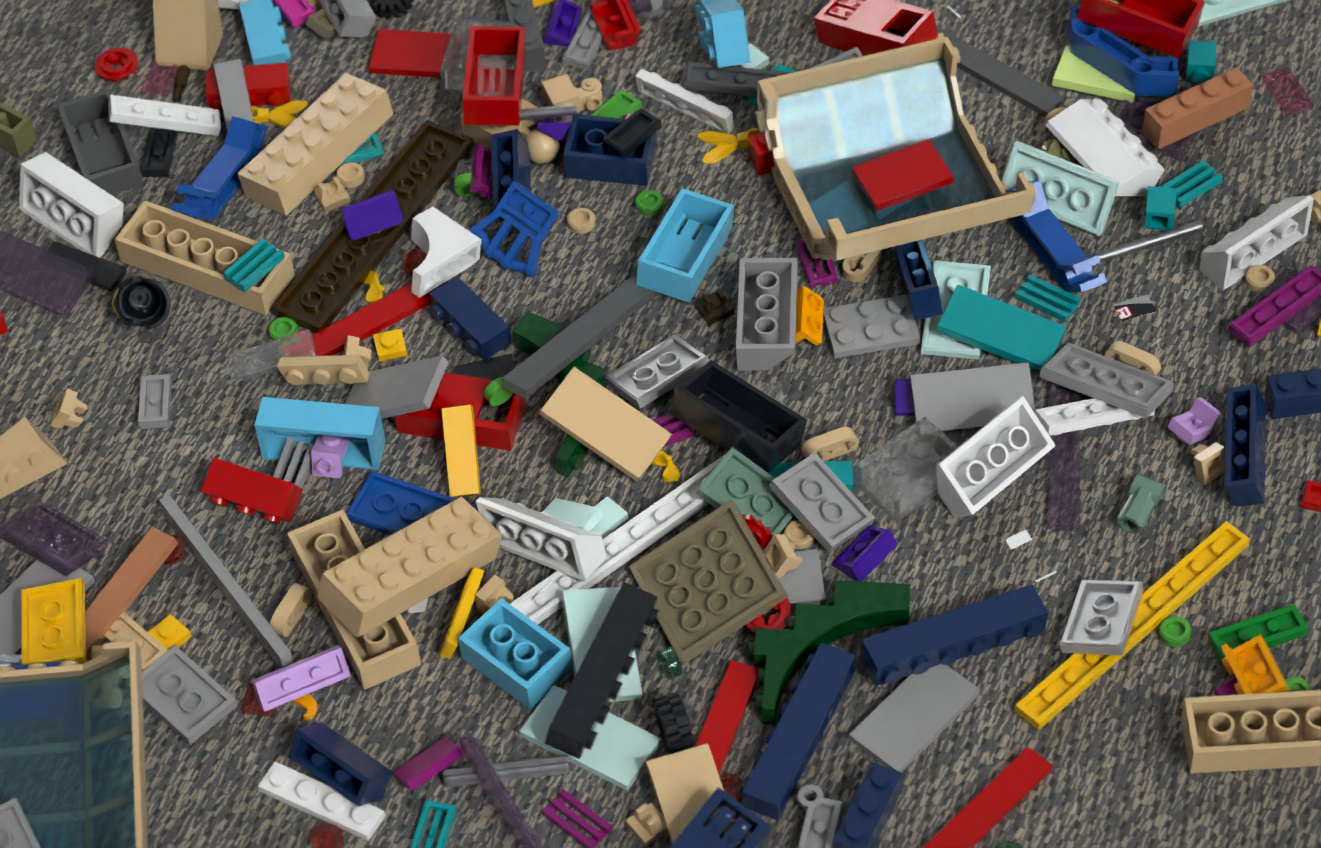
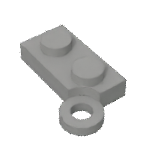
M805 785L798 792L800 806L807 809L798 848H833V840L838 830L843 801L823 798L822 789L818 786ZM812 793L817 798L814 801H808L805 799V796Z

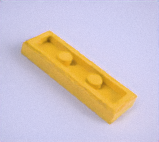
M464 405L442 408L450 497L481 495L473 406Z
M472 568L464 583L439 652L441 657L451 659L458 646V638L462 635L475 599V594L484 574L482 569Z

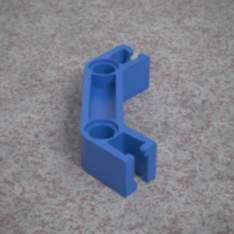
M1071 6L1068 33L1069 49L1073 55L1135 95L1168 97L1176 95L1179 71L1177 70L1178 60L1176 57H1149L1111 32L1087 22L1079 21L1077 18L1080 7Z
M232 116L224 145L192 185L178 184L177 193L181 195L186 193L184 204L173 202L171 210L196 218L214 220L241 186L237 173L260 153L268 126Z
M1040 180L1028 181L1034 185L1036 190V199L1033 200L1032 213L1012 218L1017 230L1062 289L1067 292L1082 293L1107 283L1104 273H1097V276L1093 273L1092 266L1101 263L1099 256L1085 255L1049 209ZM1016 186L1008 188L1005 191L1015 192Z

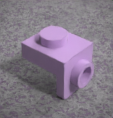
M1202 397L1195 399L1189 412L1173 417L1168 428L1181 441L1190 445L1206 439L1212 434L1221 416V412Z
M318 436L311 450L312 475L341 478L343 474L342 460L350 445L349 437Z

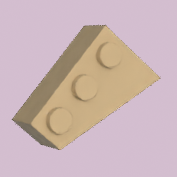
M26 417L22 418L0 436V499L67 464L53 442Z

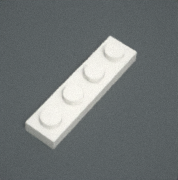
M640 69L636 74L635 78L639 92L724 133L729 134L734 129L733 114L727 107L708 101L700 94H694L685 90L677 83L673 84L664 80L656 73Z
M110 95L109 98L110 122L219 136L221 129L219 109Z
M1095 398L1035 410V415L1049 436L1142 418V416Z
M277 762L273 763L258 785L260 792L367 841L370 840L385 817L383 810L370 804L359 807L332 787Z

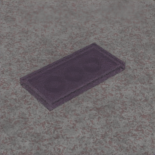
M1 231L0 291L61 318H65L92 282L91 280L95 276L94 271Z

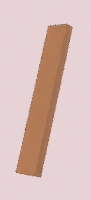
M151 527L85 611L86 662L91 656V647L101 644L105 638V633L111 631L110 627L116 620L120 619L122 612H126L178 545L174 537Z

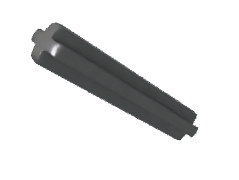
M567 755L445 768L443 770V782L445 787L567 774L570 771L569 758Z

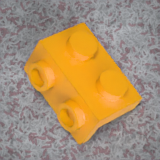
M804 285L797 289L795 344L803 339H807L817 346L822 343L824 299Z
M1261 635L1254 637L1233 650L1228 644L1221 646L1226 656L1222 658V662L1231 676L1235 674L1238 683L1234 684L1239 695L1277 693L1290 690L1267 643Z

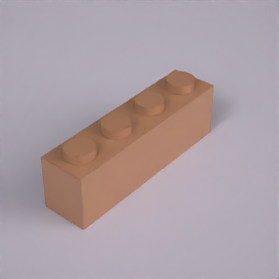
M1236 67L1145 109L1142 133L1159 150L1249 108L1253 84Z

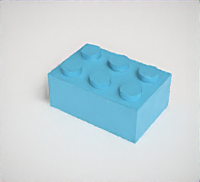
M698 0L699 5H695V15L697 22L700 21L702 31L698 32L701 48H704L705 54H708L709 60H713L718 68L750 63L744 11L738 1Z
M502 598L458 638L461 658L529 710L549 692L553 685H557L573 669L570 648Z

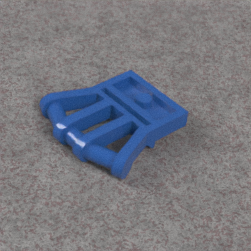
M513 181L495 210L474 225L469 231L481 239V247L485 252L484 256L501 263L500 267L506 271L510 269L526 273L527 277L534 278L539 267L538 260L542 243L547 239V235L558 220L561 212L517 181ZM502 217L505 221L491 241L485 230ZM515 226L521 232L506 254L500 250V246L512 227ZM529 237L532 238L528 262L517 260L516 256Z

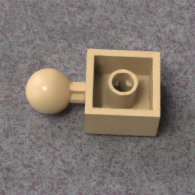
M522 98L521 109L538 108ZM463 113L460 114L463 135L473 138L476 144L492 150L491 134L518 129L528 142L531 161L545 164L552 161L558 154L559 141L538 130L537 126L540 119L520 120V126L465 125Z

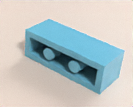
M253 0L239 3L253 65L286 63V60H290L288 43L282 44L283 41H286L283 25H277V23L282 22L279 8L273 7L271 0Z

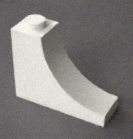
M433 206L413 218L411 240L421 248L426 256L422 264L413 270L411 292L420 298L480 259L481 239Z

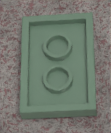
M733 447L696 492L699 497L716 509L732 499L742 515L748 516L751 514L755 520L761 519L764 526L770 527L769 533L773 536L781 534L795 516L769 488L771 481L775 478Z

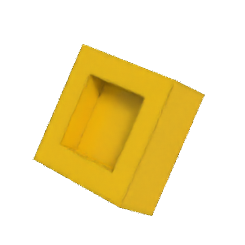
M401 329L373 334L379 362L407 356Z
M171 614L148 631L167 650H170L175 645L180 647L192 637L191 632Z

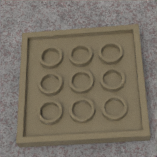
M732 499L629 566L640 588L658 596L655 609L659 610L657 619L683 664L689 662L789 597Z

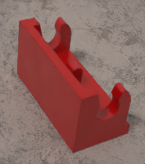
M604 0L591 3V13L608 51L636 45L641 28L628 0Z

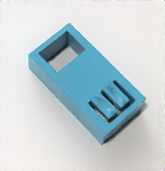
M682 188L638 260L636 285L690 303L732 229L735 205ZM688 219L681 233L678 235L677 233L683 225L684 221ZM700 223L704 224L696 239L693 240L698 229L700 228Z
M262 397L254 425L262 459L279 461L288 438L294 439V442L297 443L299 440L304 441L306 445H309L310 443L315 444L319 435L349 437L350 445L342 460V467L379 470L386 442L379 407ZM293 450V453H292V456H291L289 462H291L295 450ZM306 452L302 453L299 463H303Z

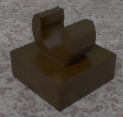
M720 288L716 289L714 293L704 294L702 298L695 300L696 308L708 325L734 315L733 307Z

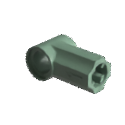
M1137 474L1130 487L1128 500L1117 518V525L1133 534L1142 533L1153 510H1158L1157 503L1160 499H1164L1167 485Z

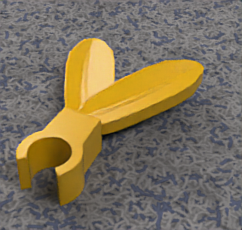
M304 100L292 101L271 110L270 113L269 108L251 106L252 114L256 115L253 116L254 122L263 123L270 120L272 123L286 129L297 119L291 115L304 110L308 102Z
M752 128L746 132L738 133L737 136L715 131L699 133L697 135L698 139L708 144L717 145V147L705 154L702 160L703 163H715L733 153L738 147H748V136L759 133V130Z

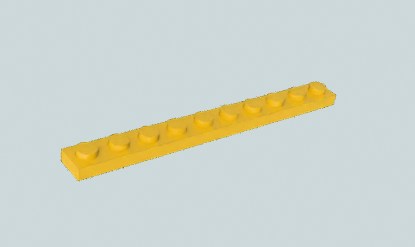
M1229 522L1223 523L1142 594L1123 655L1074 653L1015 705V712L1039 731L1161 624L1164 619L1170 616L1249 546L1250 538Z

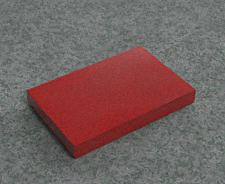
M378 29L369 64V73L449 79L458 43V34Z
M929 139L852 167L853 176L876 212L954 183L953 174Z

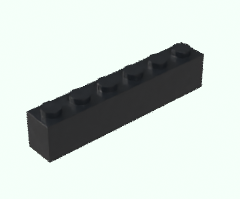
M623 582L548 728L545 744L578 759L581 758L585 748L591 750L598 735V732L594 730L598 723L601 725L605 723L610 711V707L607 704L610 698L613 700L617 699L623 683L619 681L622 674L628 676L632 669L635 658L631 656L634 650L640 652L644 645L647 634L643 632L646 626L652 628L659 613V610L655 609L658 596Z

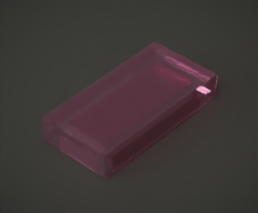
M155 58L141 88L142 92L168 96L177 77L179 66L174 64L173 67L158 65Z
M1288 67L1263 74L1262 80L1287 116L1313 109V102Z

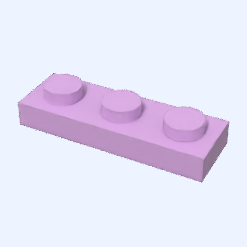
M337 645L251 681L260 708L265 712L348 678L351 675L342 648Z

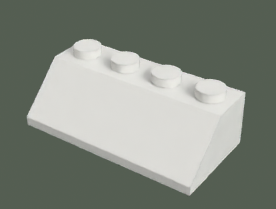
M1080 99L1046 123L1045 126L1084 168L1120 182L1115 196H1146L1148 186H1155L1165 171L1157 162V157L1140 144V139L1131 134L1124 127V122L1115 117L1107 109V104L1100 99Z
M47 152L22 163L20 166L19 209L81 251L101 257L122 227L124 203Z
M1310 195L1288 197L1277 204L1270 205L1264 213L1256 218H1250L1244 226L1235 232H1229L1215 245L1206 247L1201 254L1199 270L1218 287L1225 290L1245 277L1246 271L1251 266L1263 265L1308 234L1314 198Z
M1024 396L1019 397L936 465L938 494L955 518L973 515L1056 446Z
M479 497L476 500L479 513L502 534L499 545L501 549L585 582L607 558L602 537L594 531L584 530L570 522H563L550 517L544 512H537L520 503H514L506 499Z

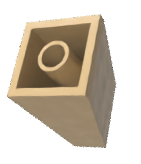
M153 0L156 65L171 67L186 65L190 69H209L223 36L218 0Z

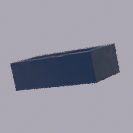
M718 787L670 848H735L748 831L752 834L740 848H762L769 839L771 826ZM720 809L719 812L715 815V817L711 820V822L707 825V827H705L704 825L712 817L716 810ZM732 819L736 821L722 839L719 838Z

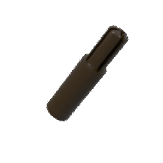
M186 65L179 66L171 99L172 102L176 100L181 102L183 91L186 89L191 69Z

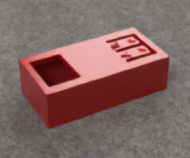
M831 0L814 17L819 43L843 51H849L858 47L863 56L938 38L933 11L895 0ZM890 27L907 33L904 37L886 33L885 31Z
M1082 0L1077 19L1180 58L1198 27L1205 2L1202 0H1117L1123 3L1120 5L1109 0Z
M470 26L462 98L465 125L520 126L526 58L525 27ZM479 55L517 56L516 69H478Z
M444 372L430 408L395 416L396 428L398 433L444 440L442 408L472 405L477 446L512 451L526 408V399L513 393L505 403L500 405L510 407L506 423L481 420L478 418L483 403L490 404L484 397V392L493 380Z

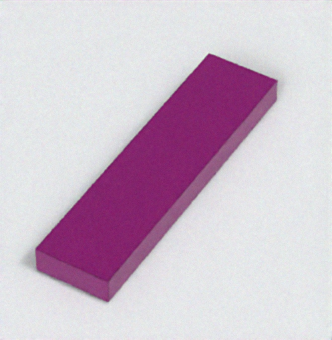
M1311 264L1231 322L1228 331L1250 348L1321 296V271Z

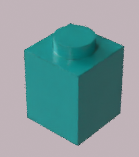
M1189 41L1186 82L1201 84L1214 78L1217 42Z
M1148 186L1144 229L1169 230L1173 228L1177 188Z

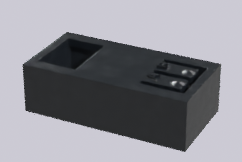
M712 360L676 389L671 410L672 416L729 451L733 447L768 474L801 445L807 419ZM768 432L778 439L772 444L761 436Z

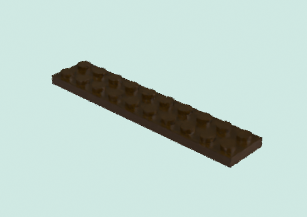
M426 120L359 201L361 202L394 190L403 217V223L352 241L342 222L273 305V314L280 318H290L298 326L314 333L321 332L324 328L328 327L362 286L370 270L374 271L412 224L413 218L424 209L474 147L473 138Z

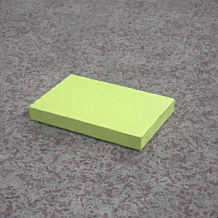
M1066 45L1054 74L1052 86L1133 103L1136 96L1134 93L1070 52L1069 46Z

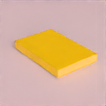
M82 578L21 590L22 665L67 660L77 661L80 664L86 663L85 583Z

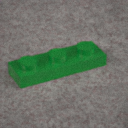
M1293 604L1209 632L1208 641L1221 664H1223L1222 658L1226 656L1221 646L1228 644L1233 650L1254 637L1261 635L1268 647L1271 648L1308 635L1309 627L1296 605Z

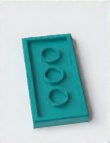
M957 284L936 332L1016 363L1029 362V368L1040 372L1041 368L1055 355L1066 326Z

